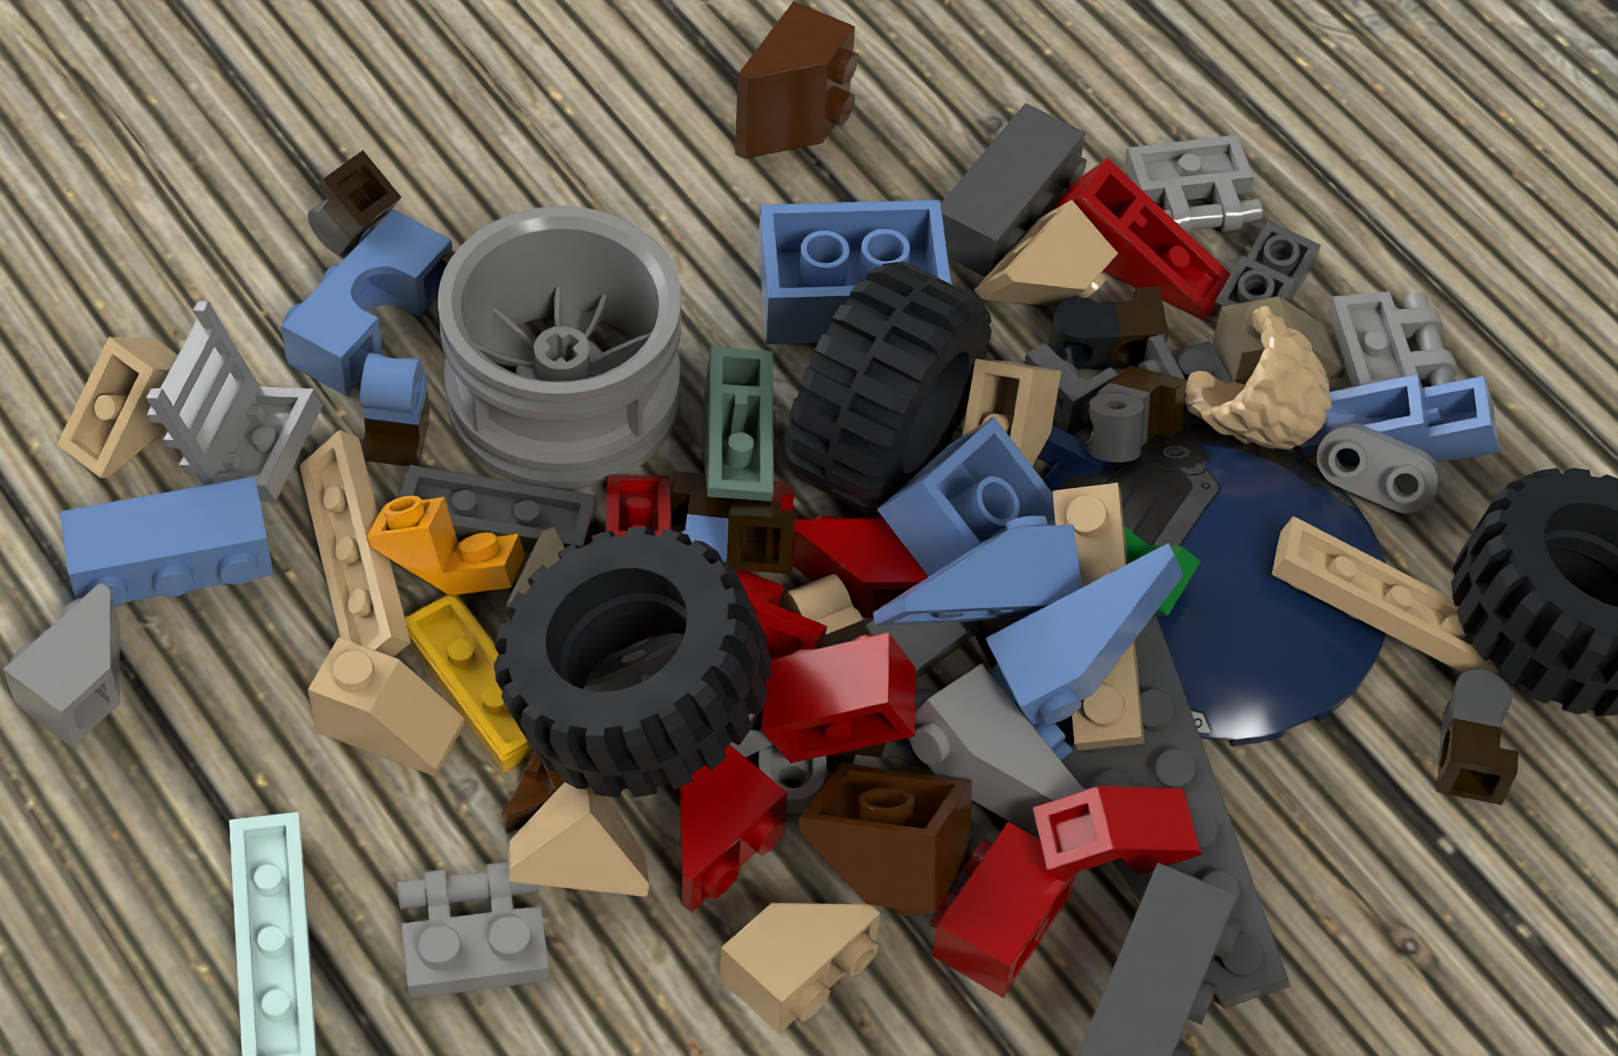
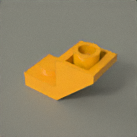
M411 495L394 499L382 507L367 535L372 549L449 596L511 588L525 558L519 534L496 537L493 533L484 532L474 534L458 542L445 497L421 500L420 497Z

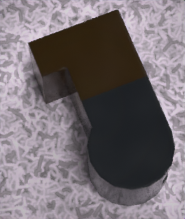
M1159 286L1135 288L1133 301L1097 303L1088 298L1080 297L1065 300L1058 305L1054 312L1049 347L1062 360L1069 361L1076 369L1106 370L1110 367L1112 369H1127L1129 366L1138 367L1143 362L1148 338L1162 335L1167 343L1169 332Z

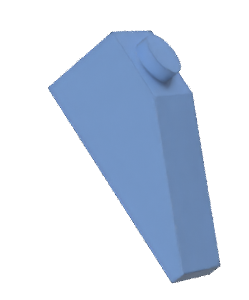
M1026 516L1006 522L1007 531L982 542L873 612L875 626L1023 619L1083 588L1074 526H1047L1045 516Z
M1169 543L985 638L1021 710L1032 726L1043 720L1046 724L1056 723L1076 713L1081 708L1082 704L1080 701L1095 693L1181 580L1183 573Z

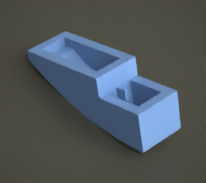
M1414 374L1329 392L1332 408L1327 412L1326 422L1312 438L1301 444L1304 455L1317 456L1319 445L1331 428L1338 424L1353 422L1416 447L1429 454L1434 461L1456 460L1500 453L1494 404L1485 376L1423 388L1419 375ZM1344 448L1337 452L1338 460L1360 461L1358 453L1353 449Z

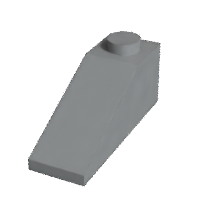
M982 663L927 699L916 711L915 737L907 738V740L911 743L917 757L927 764L936 776L972 780L973 801L1039 839L1033 807L1084 791L1083 787Z

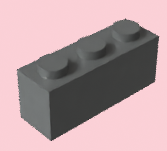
M1025 103L941 203L948 258L986 277L1004 256L1016 246L1035 222L1052 211L1062 191L1065 188L1068 189L1071 184L1082 177L1087 163L1086 159L1081 157L1086 132Z
M1157 862L1077 1056L1190 1055V1050L1178 1045L1189 1020L1202 1025L1217 985L1205 981L1215 955L1226 960L1229 959L1242 927L1243 920L1231 916L1237 895Z

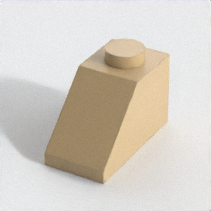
M1070 200L1040 217L974 291L981 299L1054 307L1073 296L1088 298L1098 290L1107 279L1102 271L1118 253L1073 200Z
M108 337L57 446L98 477L109 478L166 430L163 424L151 423L146 415L151 407L146 397L151 388H161L178 355L157 339Z
M975 359L963 436L995 417L1033 467L1051 434L1061 371L1008 361Z
M338 637L308 688L315 732L435 777L465 725L464 717L400 659Z

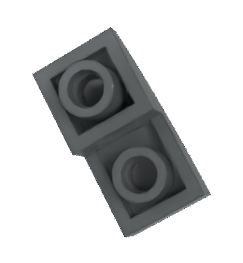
M1267 221L1247 257L1242 255L1215 301V308L1221 310L1223 306L1276 296L1290 303L1316 262L1321 245Z

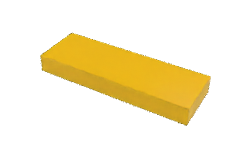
M447 594L406 616L405 621L411 641L409 644L410 648L455 709L464 717L466 724L500 770L505 773L530 759L533 749L501 697L503 692L496 682L494 663L499 654L495 649V644L459 596H449Z

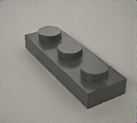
M409 465L400 497L418 496L421 500L445 497L456 537L459 541H463L474 534L484 532L493 533L496 537L519 534L523 550L526 552L533 551L542 531L553 527L565 548L572 544H575L577 549L588 545L597 510L596 495Z

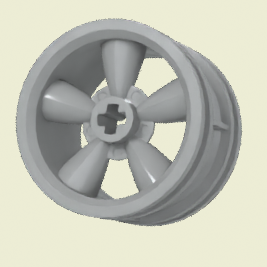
M548 206L519 211L502 217L478 230L458 248L446 266L440 281L438 312L442 347L446 356L444 379L448 415L452 428L465 449L482 465L502 477L518 483L555 489H579L604 484L607 482V475H626L651 458L669 436L677 418L680 402V359L677 349L681 334V287L674 265L661 246L637 226L612 214L583 207ZM555 316V327L543 331L536 338L535 343L518 327V325L531 320ZM599 322L611 325L632 338V340L603 353L598 346L588 341ZM497 364L517 367L516 374L505 370Z

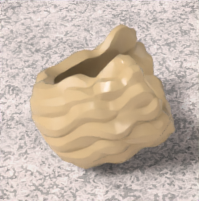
M1262 306L1252 313V319L1256 331L1261 334V342L1265 349L1246 384L1238 382L1224 383L1207 371L1193 372L1190 374L1188 381H1186L1185 406L1188 412L1211 425L1215 432L1227 436L1234 435L1236 439L1244 444L1254 442L1271 449L1287 450L1300 446L1312 438L1326 422L1327 412L1332 408L1329 394V379L1326 377V370L1323 364L1312 351L1310 341L1299 331L1287 328L1282 316L1277 317L1272 314L1268 306Z

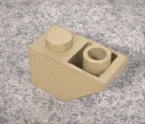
M771 903L721 947L720 980L780 1034L796 1018L801 1022H805L814 1016L830 995L829 988L847 973L850 977H854L869 965L879 949L877 936L881 913L869 904Z

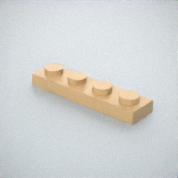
M339 430L299 465L340 638L394 657L408 646L411 641L390 559L372 549L367 538L370 529L378 517V511L359 437Z
M1118 483L1053 491L1055 525L1074 526L1083 587L1128 564L1122 498ZM1135 640L1095 693L1080 701L1082 704L1081 708L1072 715L1074 744L1078 751L1145 744Z
M1294 516L1281 530L1272 575L1344 611L1350 617L1361 620L1387 633L1405 645L1418 649L1457 669L1462 674L1471 669H1487L1498 674L1499 667L1491 659L1484 661L1473 648L1474 636L1472 633H1464L1456 612L1459 606L1454 605L1453 598Z

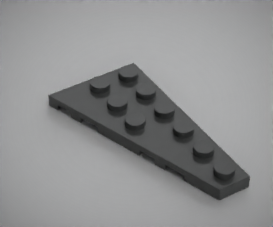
M1154 615L1135 639L1145 744L1078 751L1074 744L1071 715L1055 723L1066 737L1064 741L1072 749V752L1061 762L1084 790L1096 786L1183 788L1186 792L1202 855L1168 867L1237 895L1231 916L1243 920L1229 959L1226 960L1215 955L1205 981L1217 985L1214 996L1225 1009L1291 986L1157 616ZM1122 858L1111 861L1128 883L1131 891L1141 902L1154 871L1137 876Z

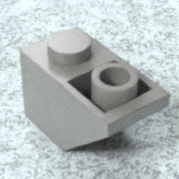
M102 582L83 598L75 599L67 605L61 613L59 620L35 641H30L20 647L12 657L10 664L3 669L15 705L70 747H74L120 704V624L111 590Z

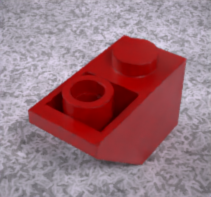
M820 516L814 519H796L793 567L811 581L831 574L837 575L847 589L854 609H858L863 618H874L873 612L928 578V575L882 516L878 518L856 519Z
M731 745L724 750L727 758L711 771L707 766H704L691 775L693 782L680 787L682 905L691 913L709 896L712 899H718L724 895L736 881L740 873V867L756 852L759 855H765L771 851L780 841L787 828L785 823L787 791Z

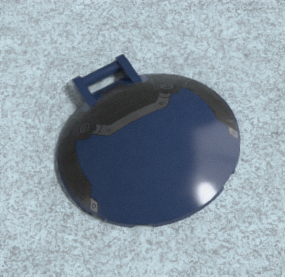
M1183 424V429L1174 436L1156 434L1142 446L1139 458L1128 462H1107L1096 459L1088 454L1087 442L1052 425L1051 434L1037 459L1053 466L1043 479L1052 493L1055 490L1118 483L1121 490L1123 519L1126 528L1147 545L1164 546L1169 543L1170 546H1183L1201 561L1169 615H1156L1201 739H1230L1231 746H1239L1281 738L1287 729L1303 724L1313 718L1317 722L1340 707L1359 688L1370 673L1381 651L1386 633L1361 620L1350 617L1344 611L1305 591L1298 590L1272 575L1280 532L1293 516L1386 564L1381 546L1372 527L1343 489L1330 483L1318 468L1289 450L1271 449L1254 442L1244 444L1236 439L1234 435L1227 436L1215 432L1211 426Z

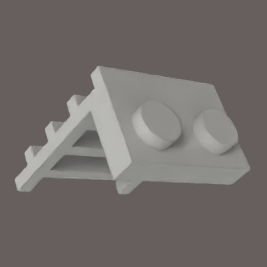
M198 301L193 309L197 320L161 388H151L146 397L151 405L146 415L151 423H160L165 426L167 433L163 441L168 448L180 449L183 458L179 465L184 473L196 474L199 479L196 487L255 477L260 501L276 502L323 404L314 389L259 386L210 303Z

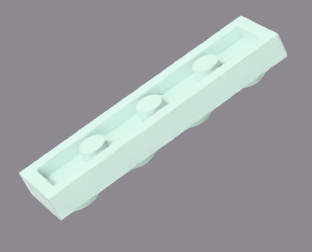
M299 812L229 820L242 1056H318L302 826Z

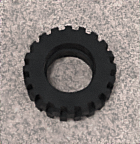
M903 261L885 263L881 267H875L867 274L865 281H859L852 289L847 302L844 305H840L832 318L831 326L826 334H822L815 348L816 353L810 366L806 367L800 381L801 388L798 397L793 400L789 414L792 417L791 423L786 428L785 442L788 445L784 450L785 458L795 477L870 516H881L877 509L951 443V437L957 426H960L967 411L966 406L969 401L975 359H986L988 354L986 346L991 340L992 329L989 326L992 321L991 315L979 297Z
M1552 468L1521 476L1508 483L1503 491L1498 492L1457 556L1453 567L1454 578L1451 581L1454 605L1459 606L1456 611L1458 620L1464 633H1472L1474 636L1473 648L1484 661L1491 659L1499 667L1498 675L1509 684L1513 685L1516 681L1529 689L1530 693L1528 696L1544 704L1550 702V700L1562 704L1563 711L1575 714H1584L1591 709L1594 710L1595 716L1618 715V478L1607 474L1600 478L1591 476L1590 470L1579 468L1565 470L1563 474L1559 468ZM1570 581H1572V582L1578 584L1579 586L1583 587L1584 589L1588 590L1590 593H1592L1594 596H1596L1599 600H1596V599H1594L1593 597H1591V596L1587 595L1586 593L1582 592V591L1579 590L1576 586H1574Z
M628 527L627 535L615 536L614 532L610 530L592 535V543L578 549L575 544H572L558 552L560 560L548 569L542 564L529 577L528 583L530 588L525 594L517 592L507 609L506 614L511 623H502L495 644V649L499 655L494 663L496 682L503 692L501 697L538 759L549 771H556L563 782L577 789H587L590 785L595 795L620 797L622 789H629L633 797L657 794L658 786L671 783L673 789H677L693 782L691 774L704 766H707L710 771L727 758L724 750L732 742L739 746L752 729L753 725L749 715H758L761 712L768 694L764 684L771 676V656L766 648L768 640L739 576L731 564L722 561L719 552L707 543L697 540L692 543L688 534L663 529L661 535L657 536L650 527ZM654 632H671L684 635L678 650L671 660L647 680L635 686L617 691L596 692L584 689L586 680L595 665L610 650L622 642L639 635Z

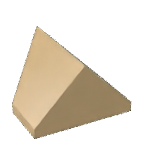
M564 782L509 842V882L648 896L649 877L645 854L608 796L595 795L590 785L587 789H577Z

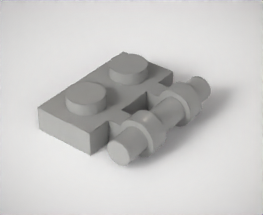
M1238 135L1127 148L1124 164L1129 178L1156 204L1161 203L1163 210L1189 235L1191 230L1218 227L1220 232L1237 231L1241 229L1242 224L1262 221L1263 209L1260 200L1239 201L1237 194L1250 193L1254 179ZM1211 197L1214 203L1211 205L1189 207L1187 200Z
M1390 291L1332 296L1328 313L1352 387L1418 374L1420 380L1431 386L1455 382L1454 377L1458 373V368L1451 351L1444 349L1440 337L1443 332L1440 315L1436 309L1430 307L1427 296L1424 293H1413L1407 296L1403 301L1405 309L1397 310ZM1406 338H1409L1411 342L1417 343L1419 351L1410 352Z
M508 862L487 864V871L451 876H446L445 869L424 872L425 879L397 882L400 910L428 906L429 920L402 923L409 999L550 981L541 906L513 909L512 896L539 892V886L509 882ZM491 899L492 912L450 917L449 904Z

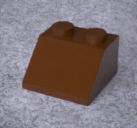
M795 1L791 3L738 73L735 155L747 159L822 144L836 124L842 126L846 123L855 103V94L850 92L851 79L859 59L858 53L853 52L855 26Z
M840 764L799 817V831L866 904L889 907L892 912L903 916H917L924 913L934 914L971 855L972 780Z

